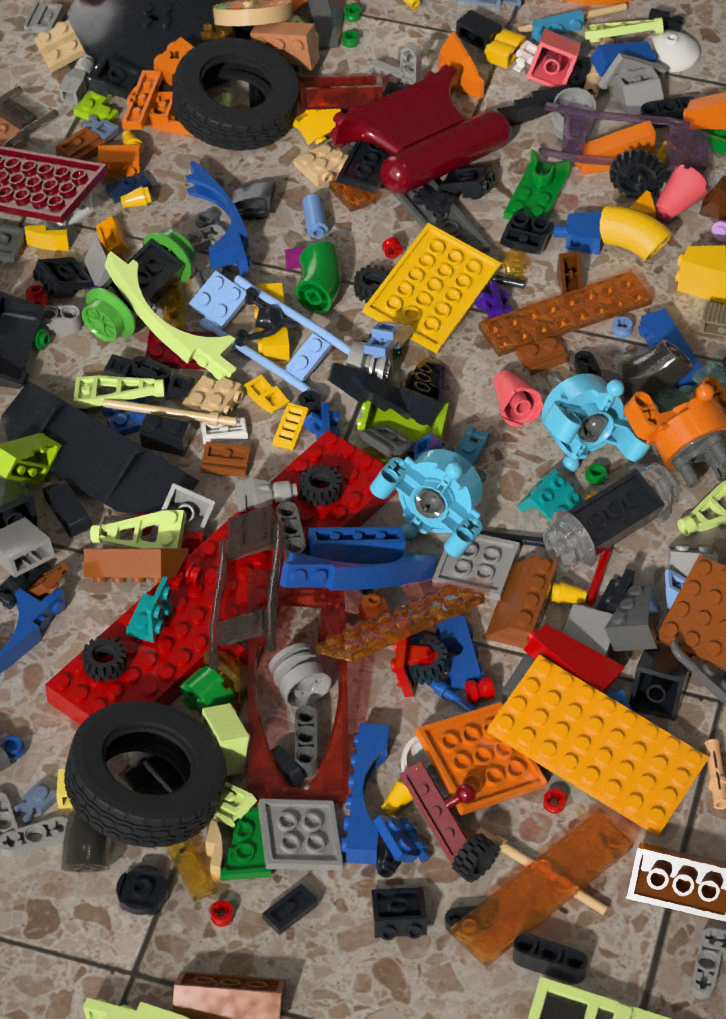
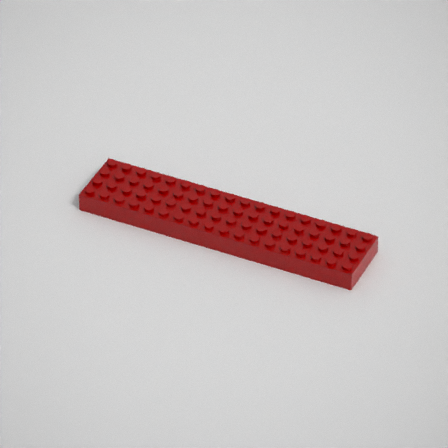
M327 430L271 481V486H273L274 482L290 481L291 484L296 483L298 497H294L290 502L296 504L306 543L309 528L361 527L398 492L395 489L386 499L376 497L371 492L370 485L385 464L330 430ZM314 464L317 467H320V464H324L325 468L331 465L332 470L334 468L338 470L342 479L341 497H339L337 502L333 500V505L331 506L325 503L326 507H321V504H318V507H314L313 502L309 505L306 503V500L302 499V495H300V477L303 471L306 472L307 467L312 469ZM316 483L312 486L325 488L329 485L326 483ZM273 500V504L260 509L249 508L246 509V512L237 511L185 558L177 575L169 578V586L172 587L170 600L173 602V609L170 616H166L163 632L157 635L154 643L126 635V628L140 599L99 635L101 640L105 639L106 635L109 636L110 640L115 637L117 642H123L127 654V669L123 671L121 677L117 675V680L115 681L109 678L107 683H105L104 679H101V682H96V677L93 680L90 679L89 674L86 675L84 671L82 652H80L45 684L47 702L79 725L91 714L96 713L97 710L120 702L148 701L170 706L182 695L178 687L202 666L212 667L221 658V642L226 637L234 642H238L295 589L284 588L280 585L283 563L285 561L277 528V506L280 503H276ZM191 563H196L197 567L201 565L205 568L203 579L197 587L192 582L190 584L185 583V574ZM157 583L146 594L154 596L160 583ZM103 655L98 657L96 661L107 663L112 661L114 657Z

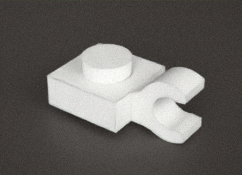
M526 40L516 53L518 59L516 60L517 64L513 67L514 70L520 73L527 63L531 64L537 48L535 44Z

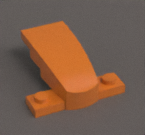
M143 70L137 86L131 90L127 97V110L121 122L123 129L142 130L145 126L164 132L193 136L181 125L174 113L172 105L173 92H158L163 79L162 71Z

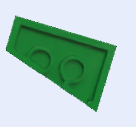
M258 807L250 808L241 819L238 818L233 832V839L226 854V861L220 873V881L272 877L271 869H266Z

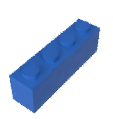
M663 309L641 315V322L638 326L639 334L646 340L650 352L654 353L660 367H663L668 381L672 382L676 389L684 385L693 386L700 384L703 367L667 311Z
M401 527L309 528L306 554L345 563L383 564L397 561L403 557L406 540Z

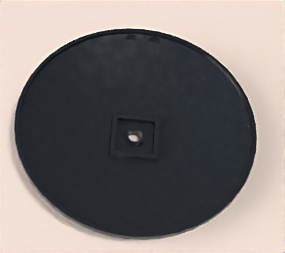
M76 0L69 7L62 21L69 20L86 55L94 59L95 66L98 61L102 62L105 55L141 71H154L153 62L156 56L164 53L169 44L173 41L175 42L180 37L193 47L209 41L202 40L200 33L205 32L204 24L214 25L213 6L237 0ZM254 25L233 26L236 38L251 40L250 32ZM78 59L67 64L71 70L74 69ZM162 79L158 92H173V86ZM226 79L211 83L205 88V91L212 87H215L216 85L222 83Z

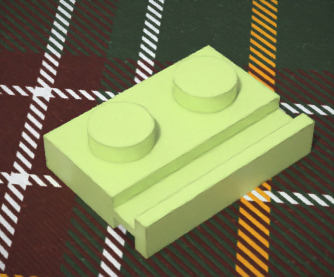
M225 781L224 789L213 818L234 827V821L237 818L241 819L257 800L253 794Z

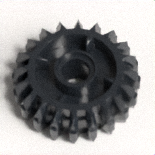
M641 147L636 151L631 148L629 152L623 150L622 154L618 153L611 162L609 170L610 182L613 183L614 189H618L619 194L625 192L626 197L633 195L634 199L637 196H641L646 190L651 193V196L653 193H658L666 177L665 164H662V159L657 158L656 153L650 154L649 149L642 151Z

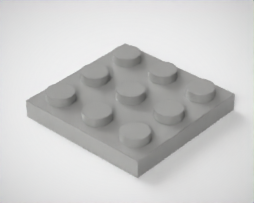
M479 534L461 557H452L444 549L432 579V586L501 601L520 549V543Z
M259 799L258 812L266 869L341 871L343 861L333 801Z

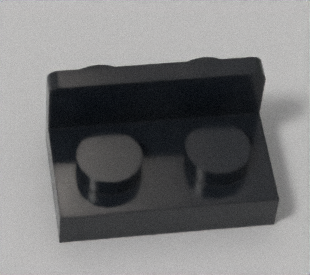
M626 569L622 577L618 576L617 580L611 579L595 610L613 614L629 587L633 586L635 571Z

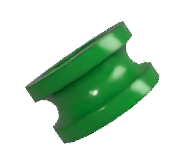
M357 4L346 5L344 7V19L348 22L359 21L361 19V7Z
M346 30L342 33V45L344 47L354 48L358 46L359 33L357 31Z

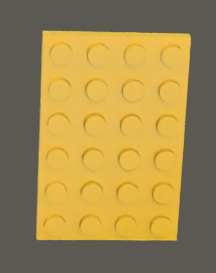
M427 223L364 306L363 313L379 322L393 321L411 325L414 329L409 339L438 354L474 305L476 297L479 296L480 292L484 291L498 272L501 263Z

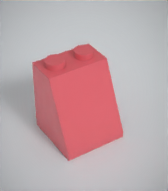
M544 29L526 78L550 88L565 86L578 57L581 43Z

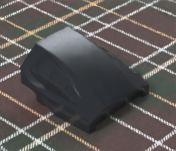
M276 181L255 182L235 186L231 201L236 206L241 219L251 220L256 218L263 220L270 216V206L273 201V193L276 190Z
M522 211L514 212L506 225L500 244L514 250L540 255L551 230L554 229V222H548L545 217L530 218L527 213Z

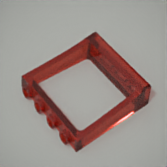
M383 75L298 77L301 110L350 109L355 104L360 107L383 98Z

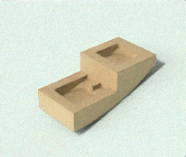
M211 821L206 838V855L212 857L210 863L211 879L220 880V873L224 864L222 837L216 821Z

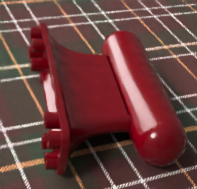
M445 64L437 73L429 71L425 75L424 80L359 107L355 104L345 114L341 111L337 112L333 117V121L336 123L335 128L331 130L329 136L332 138V144L336 148H341L352 142L364 141L375 144L391 154L381 164L380 180L390 192L406 194L503 148L511 138V124L504 114L496 110L485 111L467 119L457 109L451 97L455 91L459 70L455 66L449 67Z

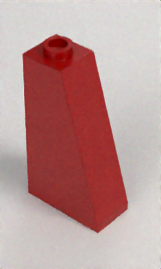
M544 624L539 630L533 629L526 638L529 642L524 651L533 659L540 655L602 693L614 683L625 668L616 661L547 624Z

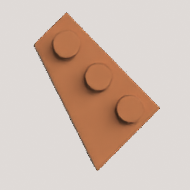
M276 22L255 25L250 32L252 41L272 48L294 65L312 71L320 59L314 23Z

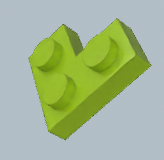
M90 91L73 109L75 116L88 121L89 115L95 116L99 122L105 119L111 123L119 117L118 110L106 106L113 98L112 93H109L106 98Z

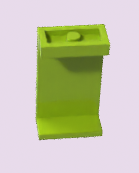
M367 400L362 404L363 417L358 419L357 430L369 432V428L387 424L414 443L429 433L443 441L448 421L449 403L443 402L433 426L418 424L411 418L407 420L391 408L384 412Z

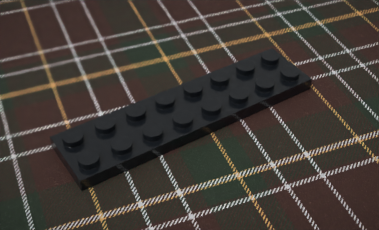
M389 81L380 99L408 86ZM357 141L337 176V183L376 194L382 183L380 180L381 164L391 154L375 144Z

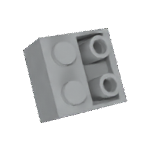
M653 67L615 75L613 94L628 119L640 116L643 104L664 100L661 82Z
M674 543V547H668V569L687 578L699 555L718 562V553L710 545H697V549L689 548L688 544Z

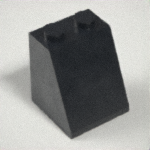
M1 478L0 529L24 517L38 527L32 493L20 481Z
M657 643V649H645L636 667L629 705L632 710L676 721L691 671L677 660L670 646Z

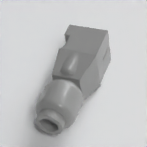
M84 55L79 58L74 69L65 75L59 86L61 101L76 105L80 103L83 93L86 92L88 77L95 66L94 59L91 56Z
M255 478L252 480L235 481L238 512H246V509L249 508L260 509L273 504V500L276 503L292 501L294 497H298L296 483L291 484L290 481L274 482L273 486H271L269 481Z

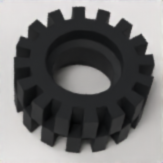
M367 265V269L364 267L360 268V271H357L354 276L355 296L359 297L360 301L365 299V303H367L389 275L390 271L388 269L385 271V267L382 266L378 269V265H374V268H371V265ZM369 283H377V284H380V285H378V286H369V285H367V284H369Z
M314 464L312 469L307 467L306 472L303 471L301 473L300 495H302L303 500H306L307 504L310 505L313 502L314 507H318V504H321V507H326L325 503H328L331 506L333 505V500L337 502L339 497H341L342 479L341 474L338 473L336 468L332 470L331 465L325 468L324 464H320V467ZM316 483H326L329 486L325 488H316L312 485Z
M106 635L103 640H101V636L96 637V642L91 639L89 645L85 644L84 650H82L83 668L86 675L89 674V678L92 680L96 677V682H101V679H104L105 683H107L109 678H112L113 681L117 680V675L121 677L123 671L127 669V654L123 642H117L115 637L110 640L109 636ZM103 655L114 657L112 661L107 663L96 661L98 657Z
M482 833L475 834L474 838H469V842L463 844L464 847L458 850L457 853L459 854L454 857L455 861L452 862L453 870L470 883L474 880L477 881L480 875L483 876L485 871L491 868L490 865L495 862L494 858L498 856V846Z

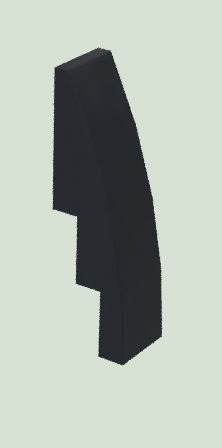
M570 85L531 91V97L514 100V106L497 108V111L506 116L511 126L519 125L553 112V103L557 94L571 87Z
M336 362L331 365L328 381L361 404L368 400L384 412L391 408L405 419L411 418L399 388L358 369Z

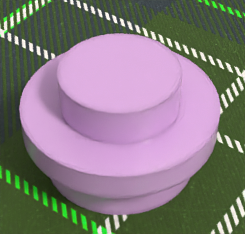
M724 220L717 221L712 226V234L719 241H726V221Z

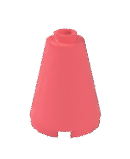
M681 164L674 169L655 204L656 217L659 220L670 221L708 195L709 189L706 190L705 187L707 185L706 180L692 167L686 169L683 168L685 165Z
M502 370L495 375L493 384L503 420L510 426L516 427L523 426L521 423L527 421L529 423L533 422L543 409L542 396L539 391L509 370Z

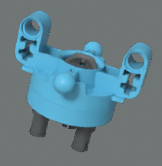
M558 371L552 372L555 378L551 374L548 375L547 380L554 389L548 395L543 405L542 423L549 435L563 452L567 454L562 460V467L565 471L575 472L580 465L579 459H586L588 453L598 450L607 443L617 446L629 460L641 463L652 444L647 445V440L640 439L635 434L624 415L623 403L619 397L624 392V385L621 381L614 379L607 383L603 378L594 374H578L565 380Z
M449 444L442 446L441 449L424 452L415 461L408 456L405 460L398 457L392 458L381 469L370 485L371 492L381 499H386L395 489L398 491L399 499L404 509L402 517L407 522L401 526L406 541L414 540L417 537L418 531L422 534L429 532L451 533L444 543V549L449 555L457 558L463 555L483 529L482 523L478 520L481 513L477 509L482 501V483L486 480V473L481 469L475 470L470 462L455 453V449Z

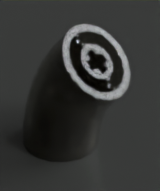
M664 339L642 355L621 360L624 402L629 401L638 391L652 396L666 390L684 378L694 368L693 363L676 346Z
M72 806L64 833L61 870L77 873L109 870L113 839L93 829L91 825L87 824L78 815L79 813Z

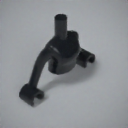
M249 287L246 290V304H255L259 307L255 328H262L265 331L248 334L246 330L239 329L235 338L237 346L243 347L247 344V341L270 337L276 334L281 327L296 329L297 321L283 319L281 309L270 307L259 301L255 288Z

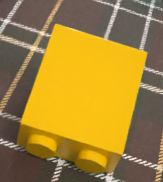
M726 245L688 246L685 253L680 254L677 266L680 267L675 281L678 282L677 291L726 305Z

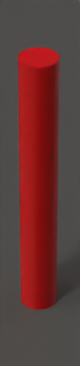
M610 548L601 553L585 604L588 606H593L612 552Z

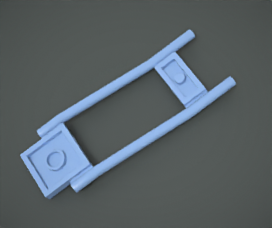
M215 271L189 302V305L205 316L199 325L209 332H215L216 337L229 335L223 330L245 304L246 290L249 287L257 290V297L272 307L281 309L282 313L315 332L312 333L288 363L286 369L278 366L247 345L239 347L235 342L233 344L235 349L280 376L301 392L315 391L303 383V381L308 378L331 349L332 345L349 355L351 346L317 323L259 289L240 275H237L234 282Z

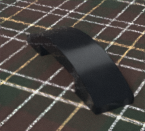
M114 354L111 355L104 368V373L108 376L136 378L131 373V359ZM174 373L169 384L165 386V398L188 397L195 378Z

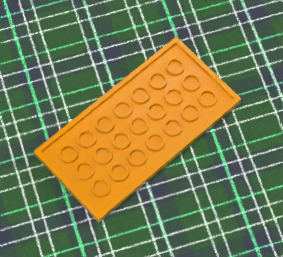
M540 655L535 659L487 728V733L657 837L660 836L709 759L707 755Z

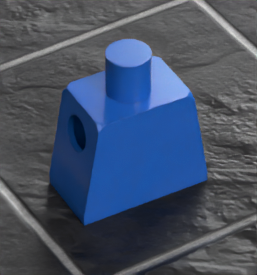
M601 212L568 214L567 225H554L553 237L566 238L567 250L599 255Z

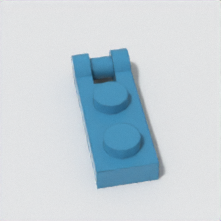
M580 9L534 20L532 22L533 32L531 40L538 43L544 29L559 35L582 30L584 13Z
M468 426L455 453L465 458L474 467L489 442L490 433L486 431L479 432L476 431V428ZM472 440H478V443L472 442Z

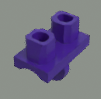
M491 281L488 292H480L479 296L475 299L476 307L487 311L490 324H496L499 318L508 320L512 313L511 305H505L508 300L507 290L498 289L497 282Z

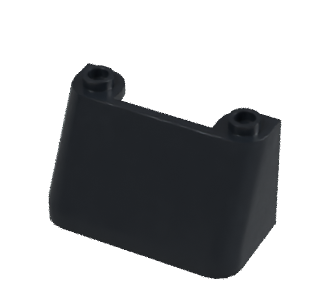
M1 291L0 387L21 389L29 380L30 374L26 373V365L38 327H43L46 320V315H43L45 306Z

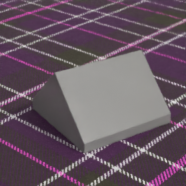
M97 236L93 238L84 262L94 285L101 287L111 277L105 268L109 252Z
M173 483L161 511L184 510L187 514L184 530L203 532L216 501Z

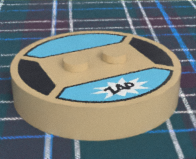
M237 0L213 6L214 24L221 26H251L286 21L293 18L292 1Z

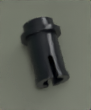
M383 844L381 846L380 861L376 864V870L381 877L388 878L396 872V865L386 844Z

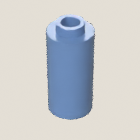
M309 194L302 200L307 234L312 238H320L328 231L323 199L317 194Z

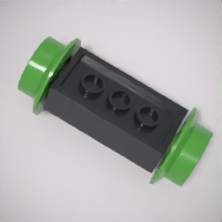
M165 230L161 234H148L143 240V247L126 262L129 264L134 259L138 263L139 287L150 308L175 283L186 282L192 275L191 264L195 261V251L190 242L174 230ZM112 278L106 281L100 288H93L86 294L87 306L82 310V319L86 327L96 337L106 342H112L117 337L129 338L134 334L135 322L140 317L134 312Z

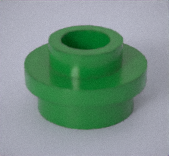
M40 328L35 333L32 346L38 350H44L50 343V335L46 329Z
M591 464L585 471V479L590 484L600 485L607 480L608 473L601 464Z

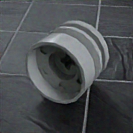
M568 88L557 94L553 103L551 129L555 136L569 143L584 141L590 136L596 112V101L593 96L580 88Z
M354 341L349 351L346 366L363 371L388 383L393 370V349L386 357L375 358L370 354H364L365 342Z
M298 643L284 648L271 659L268 665V674L279 688L285 703L291 708L297 709L304 705L310 706L319 701L330 689L331 678L309 644Z

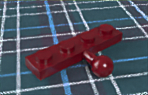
M419 761L399 775L451 863L455 861L454 857L459 854L457 853L458 850L464 847L463 844L469 842L451 808L461 802L465 804L473 802L477 792L472 784L463 783L457 788L456 794L445 800L423 761Z

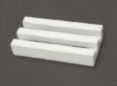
M245 417L237 418L236 427L222 424L213 426L209 425L208 422H200L203 444H206V442L218 443L248 439Z

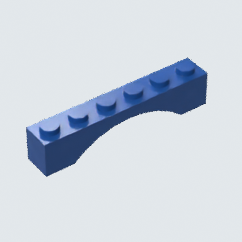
M360 723L359 733L354 732L353 747L357 748V752L351 754V768H355L354 774H349L348 788L352 789V795L347 794L346 809L350 810V816L345 815L344 831H348L347 837H342L341 852H346V863L377 864L379 831L366 810L363 797L370 777L387 760L389 725Z

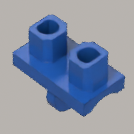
M322 402L321 411L317 414L311 412L303 420V426L311 433H316V440L327 430L340 437V429L333 428L339 422V412L330 411L329 403Z

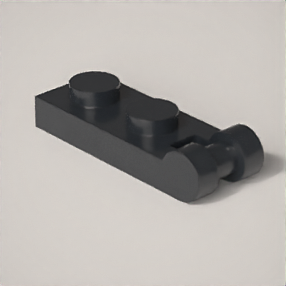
M45 562L15 578L10 575L0 585V602L3 603V606L9 610L14 608L18 603L15 592L19 588L26 592L39 578L44 576L45 572L51 569V564Z

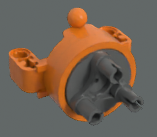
M712 376L705 377L693 391L694 399L675 407L671 411L659 413L650 396L642 391L636 392L623 409L635 434L640 439L647 440V445L654 444L666 468L680 472L688 488L695 487L701 482L693 468V465L700 462H706L711 466L718 481L726 479V392L721 383Z

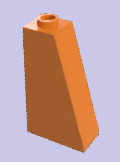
M726 92L690 100L688 107L684 109L683 113L684 121H687V128L726 130Z
M645 121L578 145L577 155H574L575 167L579 168L581 175L605 172L610 170L611 162L618 153L622 154L623 150L629 152L633 148L636 151L641 147L642 151L649 149L650 154H653L656 133L651 121Z

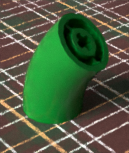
M322 241L308 246L301 252L299 256L301 277L295 288L298 302L305 309L316 314H324L329 311L337 298L341 285V261L338 250L334 244Z

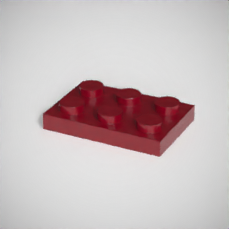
M149 330L145 357L173 369L207 370L198 365L194 359L187 364L164 344L152 330ZM183 331L202 337H215V332Z

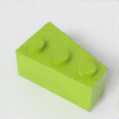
M43 433L0 444V475L5 479L41 485L62 445Z

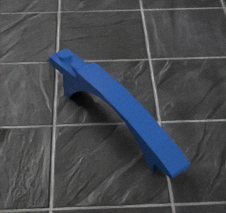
M190 161L191 174L186 175V180L189 183H194V187L187 188L188 195L216 204L224 210L231 220L229 228L223 237L208 248L211 269L236 264L241 277L249 276L248 267H251L252 264L250 254H246L247 248H249L248 235L236 206L225 190L204 168L195 161Z
M290 552L288 561L283 563L280 585L284 588L326 587L334 591L373 589L410 584L432 579L436 556L414 555L411 552H404L402 558L390 563L355 564L321 559L299 552Z
M57 587L42 601H39L20 588L15 592L18 602L16 604L19 612L18 622L11 639L0 651V673L11 667L41 641L40 630L46 628L49 621L60 614L66 606L63 590Z

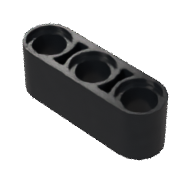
M684 96L645 103L641 106L639 123L651 121L654 129L680 125L684 120V109L688 107L690 100L695 98Z
M65 479L43 488V494L48 505L70 538L91 529L92 521L87 511Z
M526 933L520 934L514 939L512 958L516 965L570 984H579L585 979L588 959L583 952ZM521 949H527L529 951L523 952L521 951ZM551 957L554 960H547L546 958Z

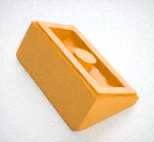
M113 215L95 226L99 239L108 252L120 254L130 251L122 225Z

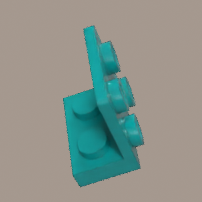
M554 469L540 478L517 507L522 512L529 508L532 510L537 508L558 531H561L562 529L559 525L565 513L585 500Z
M163 576L154 596L143 593L126 628L127 636L154 643L157 635L163 632L164 620L166 616H170L173 609V602L170 600L172 587L169 586V577Z

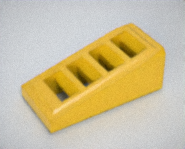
M288 403L273 439V446L294 451L305 429L303 420L309 415L307 407ZM282 436L292 438V440L284 439Z

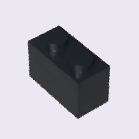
M469 10L456 21V35L458 38L485 51L488 44L494 41L497 33L502 31V25L473 10Z
M146 413L139 429L141 446L146 449L184 457L191 441L190 422Z

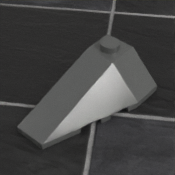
M310 0L305 4L310 23H314L315 32L319 34V50L339 47L345 7L343 0Z

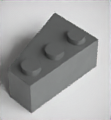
M633 585L629 587L605 626L614 652L657 649L656 634L658 633L657 625L659 624L660 607L651 585Z

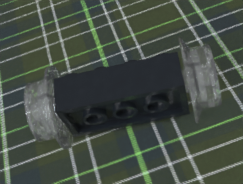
M653 463L648 467L642 464H633L629 467L625 477L568 512L559 510L552 515L551 526L543 532V541L548 554L554 561H558V566L565 570H570L575 566L581 569L592 568L596 562V556L653 520L664 522L670 518L672 506L679 501L680 496L675 479L660 464Z

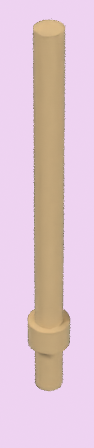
M626 3L585 11L583 12L584 20L627 10ZM533 21L530 24L518 26L517 33L533 32Z
M104 398L103 407L208 422L209 425L213 426L222 424L236 427L237 424L236 417L222 416L217 412H210L208 414Z
M482 827L477 830L476 834H484L498 846V853H505L603 916L609 910V907L508 844V840L502 836H495Z

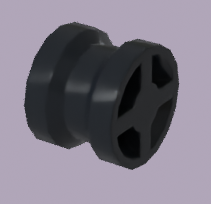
M304 391L299 395V406L307 407L309 414L311 412L317 414L321 411L320 395L317 392Z

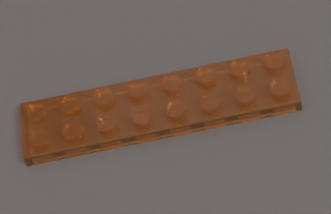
M629 271L479 322V330L497 356L500 357L515 352L519 347L553 335L558 337L651 305L652 297L635 274Z
M453 584L444 585L438 591L428 592L422 598L410 600L409 604L396 606L393 608V611L378 614L375 619L362 621L359 626L344 629L341 634L326 637L325 641L316 644L317 654L354 662L484 603V593L476 592L472 588H456V585Z
M597 810L450 928V934L487 968L513 946L516 936L530 933L579 891L633 848L634 842Z

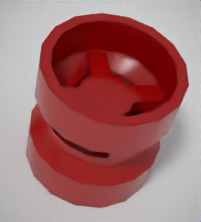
M490 676L482 677L477 682L473 679L465 681V692L469 703L476 704L480 701V698L486 701L495 699L494 685Z

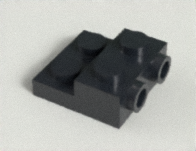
M105 55L102 62H97L94 69L95 73L91 72L88 77V90L106 98L109 93H113L127 100L129 93L139 81L142 71Z
M491 165L459 168L446 176L440 184L442 193L449 192L450 194L462 192L463 198L480 199L485 193L490 192V185L496 183V175L492 172Z
M74 257L38 259L33 270L34 280L40 281L44 292L50 293L53 298L57 299L72 297L74 290L89 289L94 285L92 278Z
M423 887L371 889L375 938L392 940L395 937L408 936L411 939H417L421 935H427V914Z

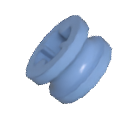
M624 316L614 319L613 334L620 338L630 336L633 326L631 319Z

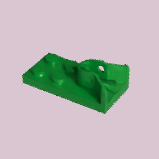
M531 150L530 163L504 211L503 218L510 220L514 212L522 211L527 213L530 218L545 217L548 220L570 177L571 160L566 159L550 165L540 162L536 151Z

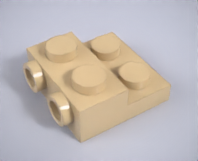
M69 20L58 22L54 28L49 31H41L34 38L51 73L86 55Z
M325 143L295 158L294 166L319 188L337 179L348 155L340 148L334 150L328 143Z
M203 375L181 404L182 410L208 414L210 412H217L222 416L230 417L234 406L237 403L239 404L243 398L242 384L225 377H221L217 381Z

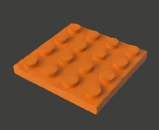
M501 702L418 727L415 731V735L450 797L456 794L457 788L463 783H469L475 787L477 795L473 802L468 804L461 802L456 805L460 815L544 789L548 784L535 761L487 733V728L503 707Z

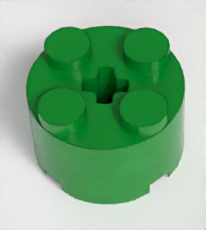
M209 666L199 668L178 687L185 696V699H183L185 706L190 711L196 709L199 712L200 718L203 708L228 703L232 705L236 701L230 687L225 690L222 684L224 682L223 678Z

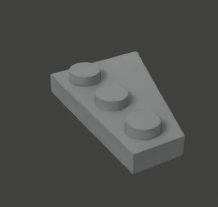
M619 53L598 85L601 89H607L608 86H614L615 75L653 67L659 79H661L667 70L664 65Z

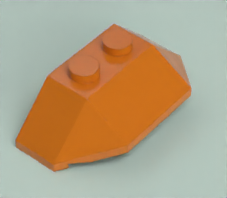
M452 32L439 51L438 69L440 70L445 64L449 67L455 66L459 70L455 91L477 98H484V81L478 74L475 64L455 32Z

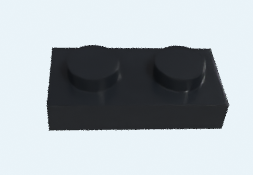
M301 883L264 911L262 919L278 935H281L319 905V900Z

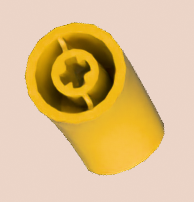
M606 205L601 213L600 234L603 243L627 249L640 257L644 262L656 255L673 236V232L664 224L635 209Z

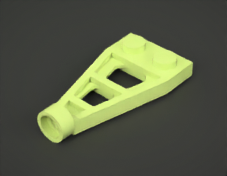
M662 17L651 20L583 25L584 37L586 40L589 39V42L601 41V38L648 30H654L655 34L664 33Z
M115 376L76 377L73 403L76 408L89 409L91 407L103 406L104 398L127 401L151 395L165 397L164 379L155 380L150 378ZM99 387H116V392L98 395ZM123 387H136V389L123 391Z
M726 480L721 482L689 515L678 520V528L683 535L689 536L693 533L726 524V510L718 503V501L726 496ZM711 508L718 517L708 520L701 513Z
M167 510L107 525H92L90 538L93 543H103L118 548H181L187 514L184 510ZM159 525L155 542L141 540L142 531L145 527ZM135 528L133 540L120 539L121 530Z

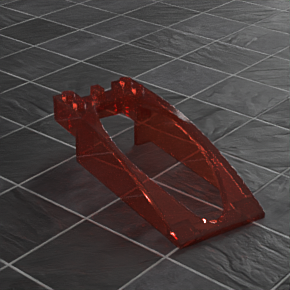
M247 569L246 717L247 733L251 735V740L247 746V792L253 794L257 800L256 803L259 802V799L323 800L333 801L334 804H346L349 782L347 645L344 590L331 591L326 587L284 588L280 585L281 575H271V569ZM272 606L319 607L318 646L334 647L337 661L338 701L331 736L318 772L310 783L301 788L290 786L280 775L268 745L258 703L257 660L259 648L268 647L270 644Z

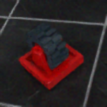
M408 628L399 629L398 639L394 640V651L396 654L395 658L391 660L392 672L397 675V686L402 689L404 697H414L417 681L421 685H424L425 681L428 685H432L433 680L436 683L440 682L439 677L444 679L446 673L450 672L451 661L443 643L440 644V641L437 639L433 643L432 638H428L427 642L422 639L420 640L421 644L417 645L416 642L413 643Z

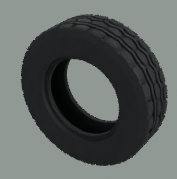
M242 38L213 39L195 46V48L193 47L179 61L174 77L172 105L181 125L190 134L206 142V144L233 151L254 150L275 143L289 131L296 115L300 85L297 74L293 67H291V64L272 48L259 42ZM219 80H241L260 89L267 100L252 108H231L214 101L206 93L205 88Z
M128 701L112 704L97 710L96 713L94 712L81 723L71 743L64 772V784L67 796L70 798V803L75 811L99 833L117 842L120 841L132 846L166 847L193 838L211 822L224 789L227 766L223 751L219 743L216 742L215 737L203 724L190 715L164 704L148 701ZM127 752L153 754L174 766L181 775L184 785L169 794H141L120 784L112 776L106 763L113 757Z

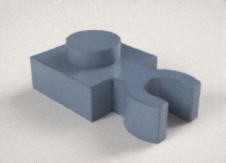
M89 115V123L82 121V128H89L100 136L101 140H105L106 144L119 134V126L105 119L99 122L95 116Z
M39 781L22 796L24 803L18 804L14 808V816L17 818L21 813H27L23 817L24 824H29L33 820L35 812L42 816L57 802V792Z

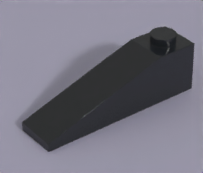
M427 359L421 361L415 370H411L407 377L404 376L401 379L399 392L411 419H414L421 425L433 426L443 405L445 366Z

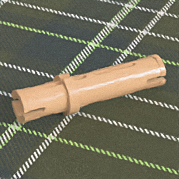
M710 739L704 743L706 755L709 757L707 761L710 777L708 787L712 791L714 808L725 809L726 778L724 776L720 742L716 739Z

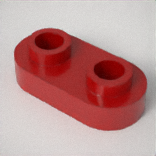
M31 285L26 289L25 296L27 301L42 306H49L47 293L44 292L42 285Z

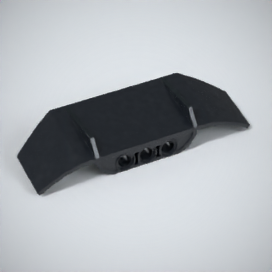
M30 381L27 382L1 415L9 441L43 433L62 445L49 471L117 512L131 514L159 512L173 483L193 491L200 482L158 455Z

